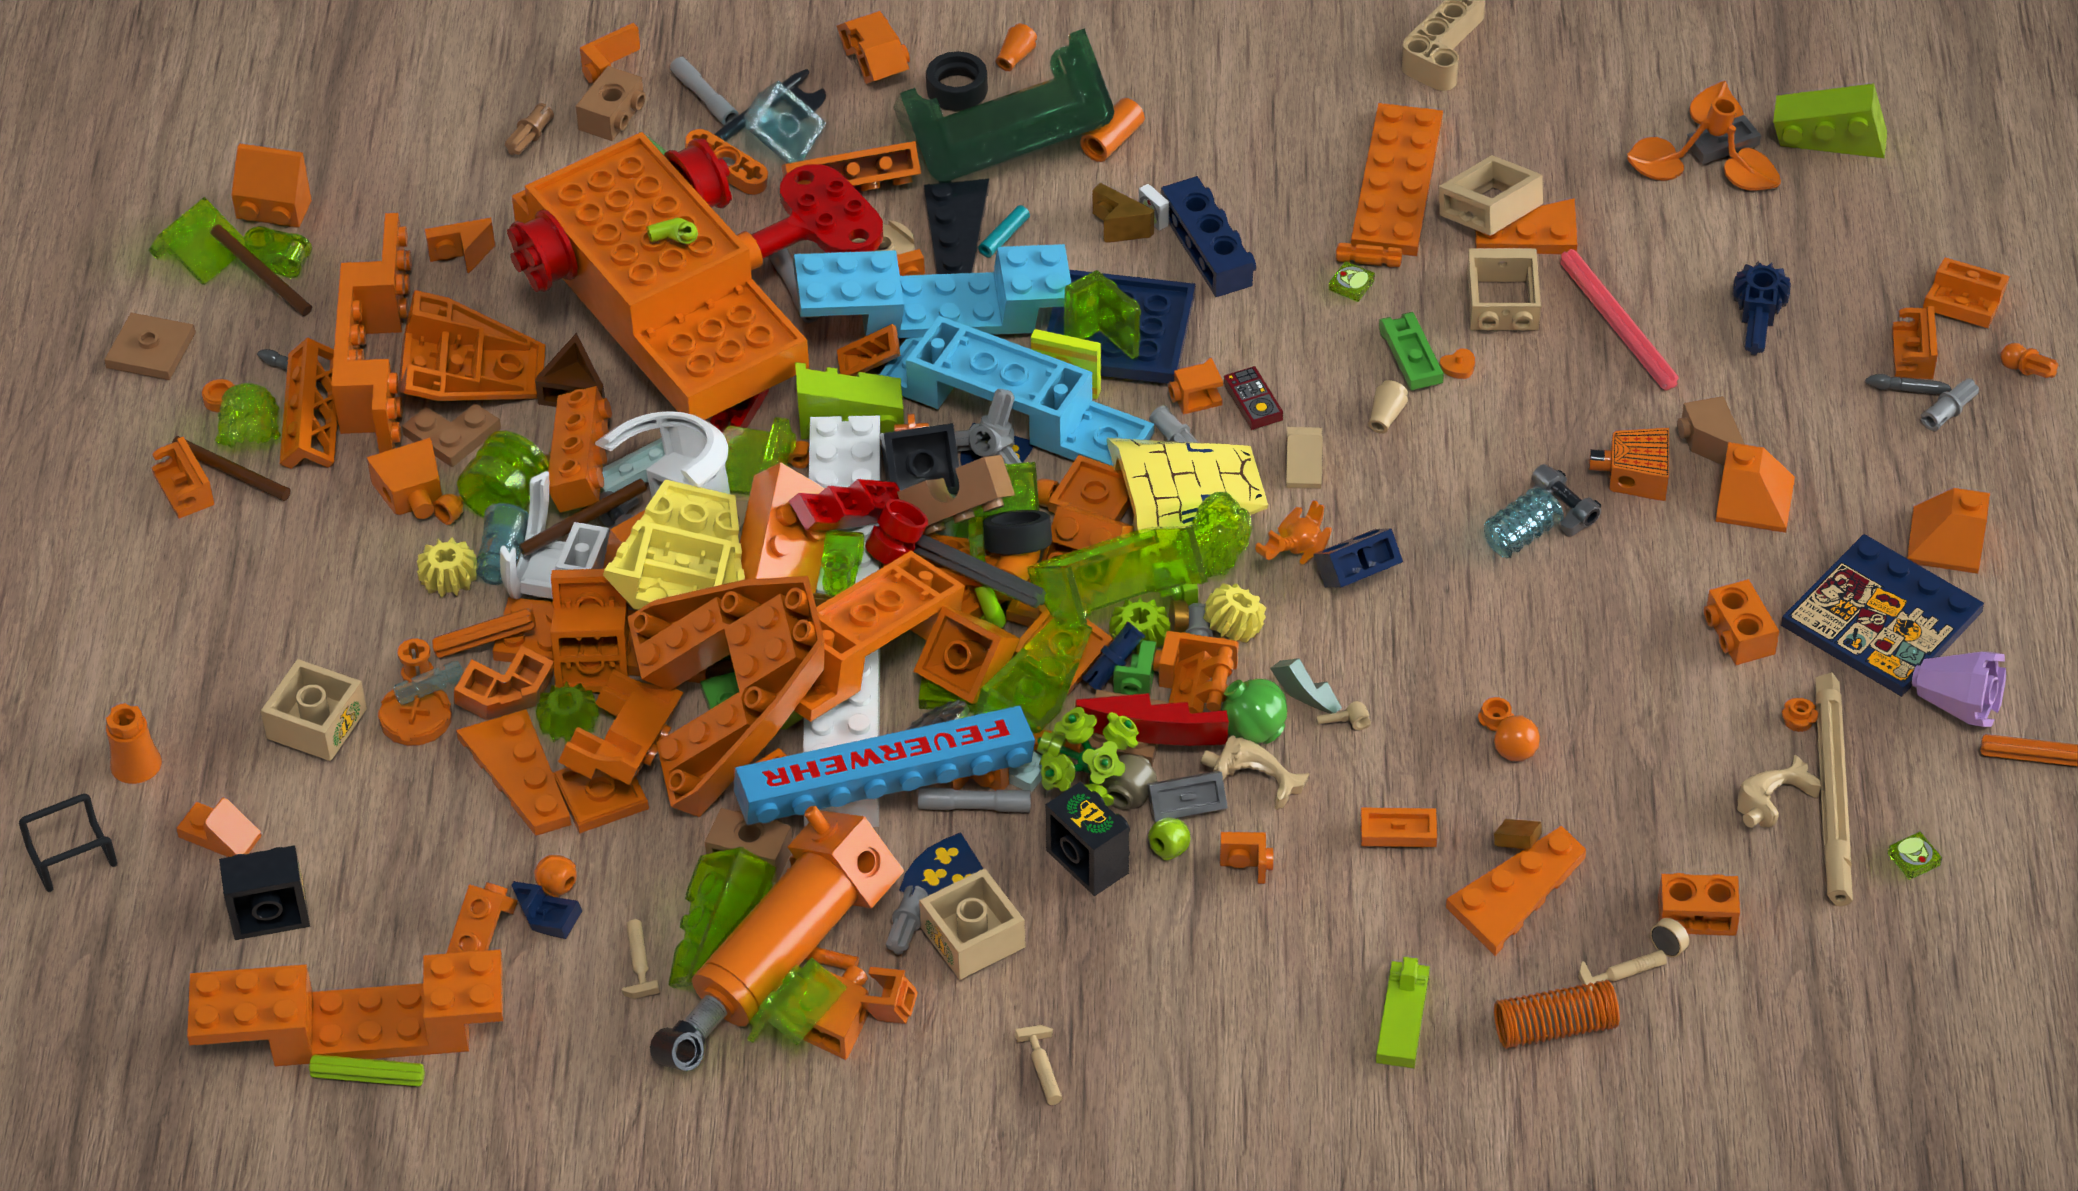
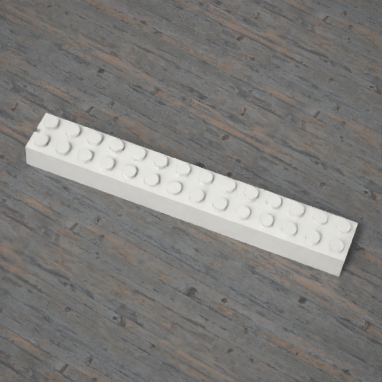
M880 415L849 416L848 421H842V416L810 417L809 479L824 488L827 486L849 487L857 479L881 481ZM878 523L855 528L828 530L816 593L836 596L881 569V562L875 559L865 547V541L872 528L880 526ZM880 648L865 657L861 691L811 722L804 718L803 753L880 736ZM879 798L850 802L841 807L832 806L819 809L822 811L865 816L872 827H879ZM804 815V827H805V826L809 823V821L807 820V818H806L805 815Z

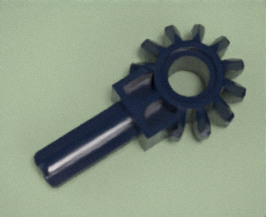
M1757 261L1754 267L1745 264L1742 271L1737 272L1734 278L1732 295L1734 296V301L1738 302L1739 310H1743L1742 323H1747L1744 347L1753 356L1764 352L1768 326H1773L1775 314H1778L1780 309L1787 305L1790 297V278L1785 276L1783 268L1774 269L1773 263L1766 266Z

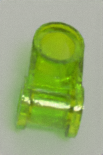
M257 226L249 229L244 235L245 247L275 274L287 278H295L301 273V264L304 258H307L312 252V245L309 240L299 234Z
M839 530L826 531L821 558L824 570L822 583L825 593L836 596L855 584L859 565H861L863 559L864 533Z

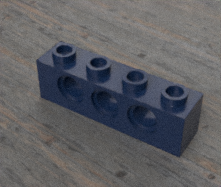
M1198 176L1161 187V195L1169 201V225L1214 296L1220 297L1253 286V271H1256L1254 256L1251 252H1246L1238 231L1232 230L1228 224L1225 211L1222 208L1219 209L1215 204L1210 188H1205Z

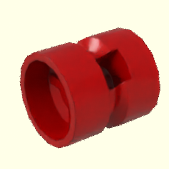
M890 499L886 502L878 517V524L880 526L872 528L865 541V547L875 559L888 565L909 551H914L915 543L920 540L928 525V519L915 505L904 500Z

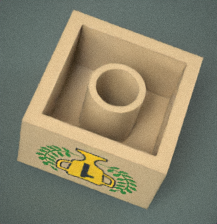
M297 659L261 709L266 738L331 761L367 710L362 681Z
M985 868L919 900L921 929L959 980L1025 948V920Z

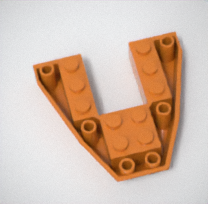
M809 576L735 581L657 599L627 617L642 680L671 691L729 654L731 655L739 688L738 693L656 742L671 807L700 817L734 781L735 767L748 765L773 739L824 670L825 640Z

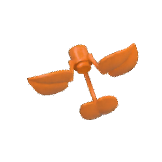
M1726 81L1719 82L1705 89L1691 102L1689 107L1690 115L1696 123L1700 124V127L1680 151L1676 152L1675 147L1665 139L1647 137L1638 141L1631 151L1627 153L1629 163L1641 174L1655 180H1672L1683 173L1684 165L1680 158L1685 156L1705 129L1714 136H1723L1727 133L1728 153L1731 159L1725 162L1724 173L1731 183L1739 188L1753 191L1772 189L1781 184L1778 171L1764 154L1749 147L1741 149L1738 153L1735 151L1734 134L1736 127L1732 124L1734 119L1744 115V112L1729 90Z

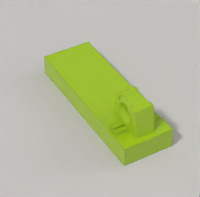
M1403 957V962L1392 961L1376 1063L1415 1069L1430 966L1418 965V958Z

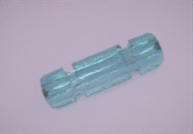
M454 660L444 664V669L442 670L437 667L411 678L412 682L410 683L405 680L396 684L393 689L397 701L401 705H405L414 701V696L418 695L421 698L446 688V683L450 682V685L458 683L463 675L460 663Z

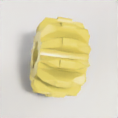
M452 537L448 542L442 543L437 539L435 546L425 545L424 553L418 555V579L421 581V585H425L429 594L438 591L442 598L448 592H452L457 596L459 589L470 590L471 582L477 580V558L474 551L470 550L467 546L466 541L456 543Z
M1223 583L1209 595L1205 602L1203 618L1206 622L1210 623L1209 629L1218 631L1221 637L1226 636L1230 640H1240L1247 643L1263 627V621L1266 618L1264 615L1266 607L1259 603V596L1249 593V589H1241L1236 583L1232 587Z

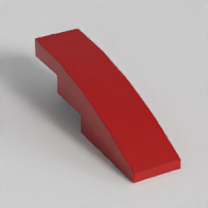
M857 479L849 487L827 486L819 494L797 493L789 500V503L805 530L828 531L855 528L878 523V517L886 502L890 499H899L897 492L900 489L896 482Z
M1149 693L1076 699L1075 708L1082 707L1087 715H1095L1097 723L1094 726L1093 733L1103 735V729L1109 724L1107 715L1112 712L1119 717L1126 716L1134 722L1139 732L1136 736L1137 742L1181 746L1226 745L1228 738L1229 720L1227 710L1190 713L1188 702L1151 705Z

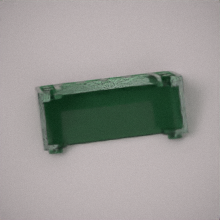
M1085 28L1070 33L1068 35L1069 44L1057 49L1051 56L1050 69L1054 77L1053 79L943 117L937 98L931 100L924 99L917 94L915 88L899 93L893 106L896 117L908 140L916 142L918 157L930 178L937 183H949L1107 126L1114 116V106Z

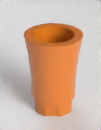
M126 703L116 705L111 708V713L106 717L111 773L117 780L124 783L137 784L145 782L154 777L160 770L162 765L161 755L152 740L147 721L139 707L130 706Z

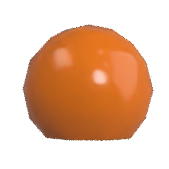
M1522 715L1509 716L1502 720L1497 727L1494 739L1495 748L1502 757L1512 762L1524 761L1532 757L1539 748L1540 735L1538 727L1532 720Z

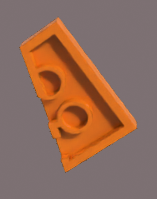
M1575 198L1541 205L1491 236L1475 230L1476 248L1537 249V254H1562L1570 249L1577 252Z

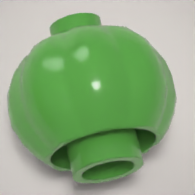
M1256 678L1245 682L1236 680L1226 688L1224 692L1226 699L1221 706V711L1227 710L1229 720L1228 735L1230 737L1234 735L1235 738L1242 737L1256 744H1268L1281 735L1285 728L1284 722L1287 719L1288 710L1285 695L1278 685L1267 679Z

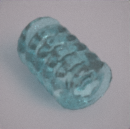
M1534 487L1529 489L1524 495L1519 496L1516 501L1509 503L1505 509L1499 510L1495 516H1491L1486 520L1484 525L1485 537L1490 547L1497 554L1505 558H1511L1512 551L1520 552L1524 545L1531 544L1534 538L1541 537L1544 531H1549L1554 524L1562 522L1564 513L1561 505L1550 492L1543 488Z

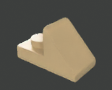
M1287 427L1286 488L1321 489L1322 428Z

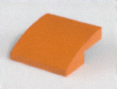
M1945 257L1936 271L1934 283L1925 297L1923 308L1934 306L1935 313L1989 328L2001 303L2010 276Z

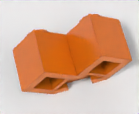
M881 11L837 25L847 56L856 54L866 84L909 70V52L906 46L901 44L899 37Z
M521 645L505 675L471 659L454 689V704L485 720L534 707L539 702L553 677L554 661Z

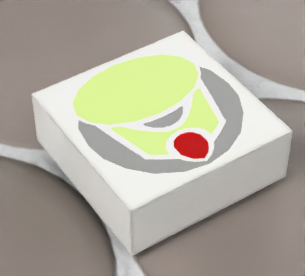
M1149 184L1139 188V202L1154 210V227L1159 231L1164 229L1169 223V201Z

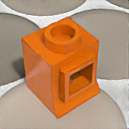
M1209 358L1204 364L1174 371V381L1168 383V390L1172 402H1178L1183 415L1223 405V400L1217 390V387L1223 386V380L1212 358Z
M879 967L869 968L868 974L883 987L881 997L862 995L860 1003L877 1021L906 1024L908 1017H911L918 992L906 978L905 970Z

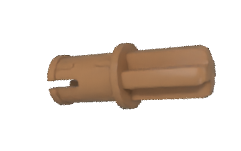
M539 103L527 118H523L517 123V129L505 141V147L508 149L509 154L514 155L515 153L520 155L531 141L538 140L541 136V130L554 118V113L550 107L541 114L546 104Z

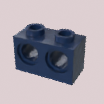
M1392 528L1373 529L1313 554L1324 586L1335 588L1344 587L1403 562Z

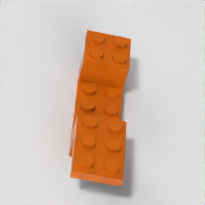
M385 213L382 261L341 263L331 383L340 434L376 432L379 453L395 449V443L401 442L400 422H396V418L402 417L403 414L402 398L395 397V394L398 393L397 373H391L389 359L365 360L364 350L360 349V345H366V334L402 333L403 319H407L409 315L408 299L404 298V295L410 294V278L406 271L412 269L411 251L404 249L408 245L407 227L400 225L399 213Z
M909 551L817 606L825 640L824 670L794 711L811 722L861 691L865 657L908 630L913 631L927 641L942 606L953 608L977 618L981 617L983 611L974 590L979 586L964 585L939 569L945 567H936L916 553ZM998 599L999 604L1005 602L1004 600Z
M501 949L423 955V983L313 992L307 964L190 973L187 1029L189 1045L268 1040L275 1067L309 1064L313 1055L379 1059L468 1052L469 1024L503 1021V961Z

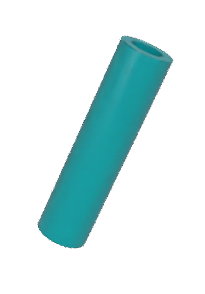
M1018 205L978 246L979 252L983 256L990 258L997 251V247H1001L1029 219L1030 213L1028 209Z

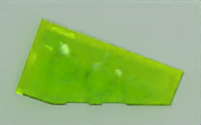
M1062 609L981 688L974 715L1021 706L1032 733H1040L1061 712L1092 632V627Z
M737 847L699 857L686 892L685 899L691 902L689 914L681 917L680 928L685 930L684 939L675 948L669 986L679 988L693 985L691 979L694 974L770 891L773 886L772 879L776 867L744 847Z

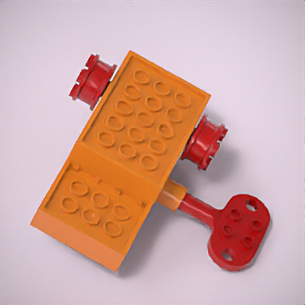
M640 132L525 185V190L512 195L515 222L507 229V234L514 250L510 257L515 269L518 272H524L535 292L549 291L553 282L563 279L678 412L692 414L703 420L795 376V362L805 363L806 369H809L807 339L752 279L751 271L761 267L764 258L803 240L815 242L826 253L875 251L883 241V220L879 213L840 172L833 167L822 164H807L794 168L782 179L780 183V201L785 211L790 215L789 217L753 234L744 231L736 235L712 209V207L724 208L732 201V195L726 178L730 176L728 165L723 158H717L708 142L703 138L691 140L687 148L679 152L669 150L663 155L647 136ZM803 180L811 181L809 184H798L799 181ZM678 217L692 222L698 230L697 239L690 244H682L669 238L651 243L646 226ZM857 238L866 240L861 243L852 242V240Z

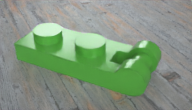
M1413 312L1404 313L1401 315V318L1393 320L1391 317L1379 319L1381 336L1383 339H1386L1410 390L1443 383L1444 373Z

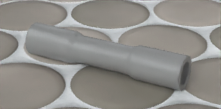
M678 57L673 60L670 65L671 72L707 105L708 110L724 126L739 115L736 109L702 78L701 74L685 57Z
M785 248L770 255L769 258L777 273L786 284L792 295V301L800 314L793 259L788 249ZM820 316L802 317L806 323H812L820 318Z
M919 787L918 809H984L997 812L1030 813L1031 790L999 789L996 791L955 790L953 788Z

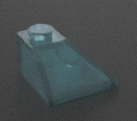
M779 80L759 92L744 115L746 128L786 163L804 161L827 123Z

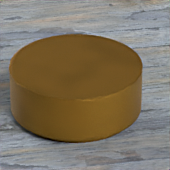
M1172 600L1170 603L1169 622L1173 632L1181 633L1189 628V608L1186 601Z

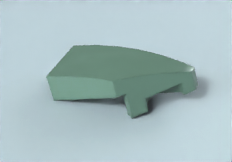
M1300 658L1280 660L1270 668L1276 679L1291 697L1330 714L1336 713L1342 708L1328 682L1313 683Z

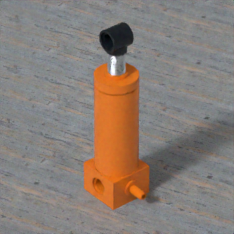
M810 806L806 809L804 815L809 823L787 846L796 859L795 863L694 974L691 980L695 991L702 999L700 1003L684 1020H679L673 1028L660 1029L652 1038L650 1053L658 1065L684 1071L696 1068L703 1059L705 1038L722 1019L737 1026H747L852 906L872 909L903 874V868L865 816L822 811L817 806Z

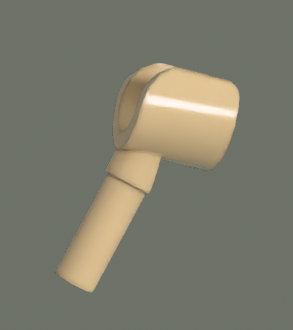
M1359 701L1348 705L1346 711L1317 715L1318 725L1350 721L1355 730H1363L1371 725L1369 712L1366 706Z

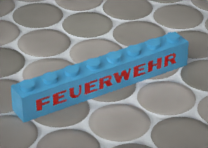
M1015 706L735 767L734 793L747 825L760 822L768 823L782 817L796 814L804 815L806 809L810 806H817L818 809L832 806L841 807L850 802L877 799L886 794L913 791L922 786L948 783L954 779L972 775L980 776L990 771L1008 767H1020L1032 762L1035 738L1021 706Z

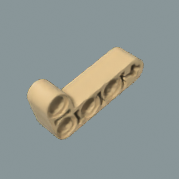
M1444 0L1404 39L1402 51L1403 73L1439 91H1447L1454 88L1457 84L1459 55L1453 49L1484 19L1485 0Z

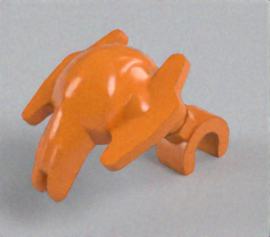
M1312 501L1305 518H1300L1303 509L1296 507L1278 527L1280 536L1270 530L1268 532L1269 540L1264 546L1258 542L1255 551L1267 560H1272L1279 552L1289 550L1293 554L1304 553L1300 563L1306 564L1314 557V553L1324 550L1332 532L1331 527H1326L1323 531L1320 529L1324 515V505L1318 504L1317 501Z

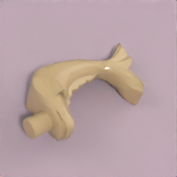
M1234 735L1228 738L1220 755L1206 750L1201 760V764L1213 768V771H1221L1223 780L1229 774L1234 776L1236 770L1251 768L1273 776L1279 784L1275 797L1276 810L1283 808L1287 804L1290 794L1302 793L1310 775L1309 773L1293 774L1288 772L1264 748L1242 737L1235 738Z
M1794 755L1792 764L1787 769L1765 771L1747 778L1740 786L1737 810L1745 814L1743 815V821L1750 828L1758 823L1764 828L1772 827L1777 823L1779 812L1770 801V795L1773 794L1777 787H1780L1782 784H1791L1806 794L1818 798L1821 780L1808 773V764L1804 763L1797 755Z

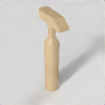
M637 919L627 922V931L633 971L638 975L639 984L624 987L622 991L624 996L637 999L660 993V987L657 980L646 982L645 974L648 971V962L642 922Z
M1659 950L1611 966L1605 973L1592 977L1586 963L1583 961L1578 977L1581 983L1586 985L1590 982L1594 984L1596 981L1601 982L1606 979L1615 982L1667 964L1665 953Z
M1043 1025L1016 1029L1015 1038L1017 1043L1030 1041L1033 1049L1031 1057L1047 1103L1049 1105L1060 1103L1062 1095L1054 1077L1046 1051L1040 1048L1038 1039L1052 1037L1053 1029Z

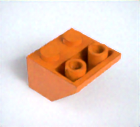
M1070 505L1057 506L1051 526L1053 541L1044 550L1038 574L1044 573L1053 576L1054 580L1071 584V582L1083 585V589L1106 595L1125 561L1134 526Z

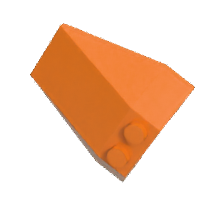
M415 290L402 342L398 391L436 401L537 399L535 380L537 375L544 369L546 345L448 297Z

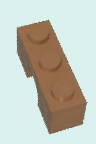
M1002 455L982 457L955 468L959 479V491L955 498L948 492L944 478L926 480L898 491L899 500L915 505L926 515L928 519V525L925 529L926 536L945 530L944 523L954 520L955 524H959L975 518L974 511L983 508L984 513L999 509L1004 506L1003 500L1015 496Z

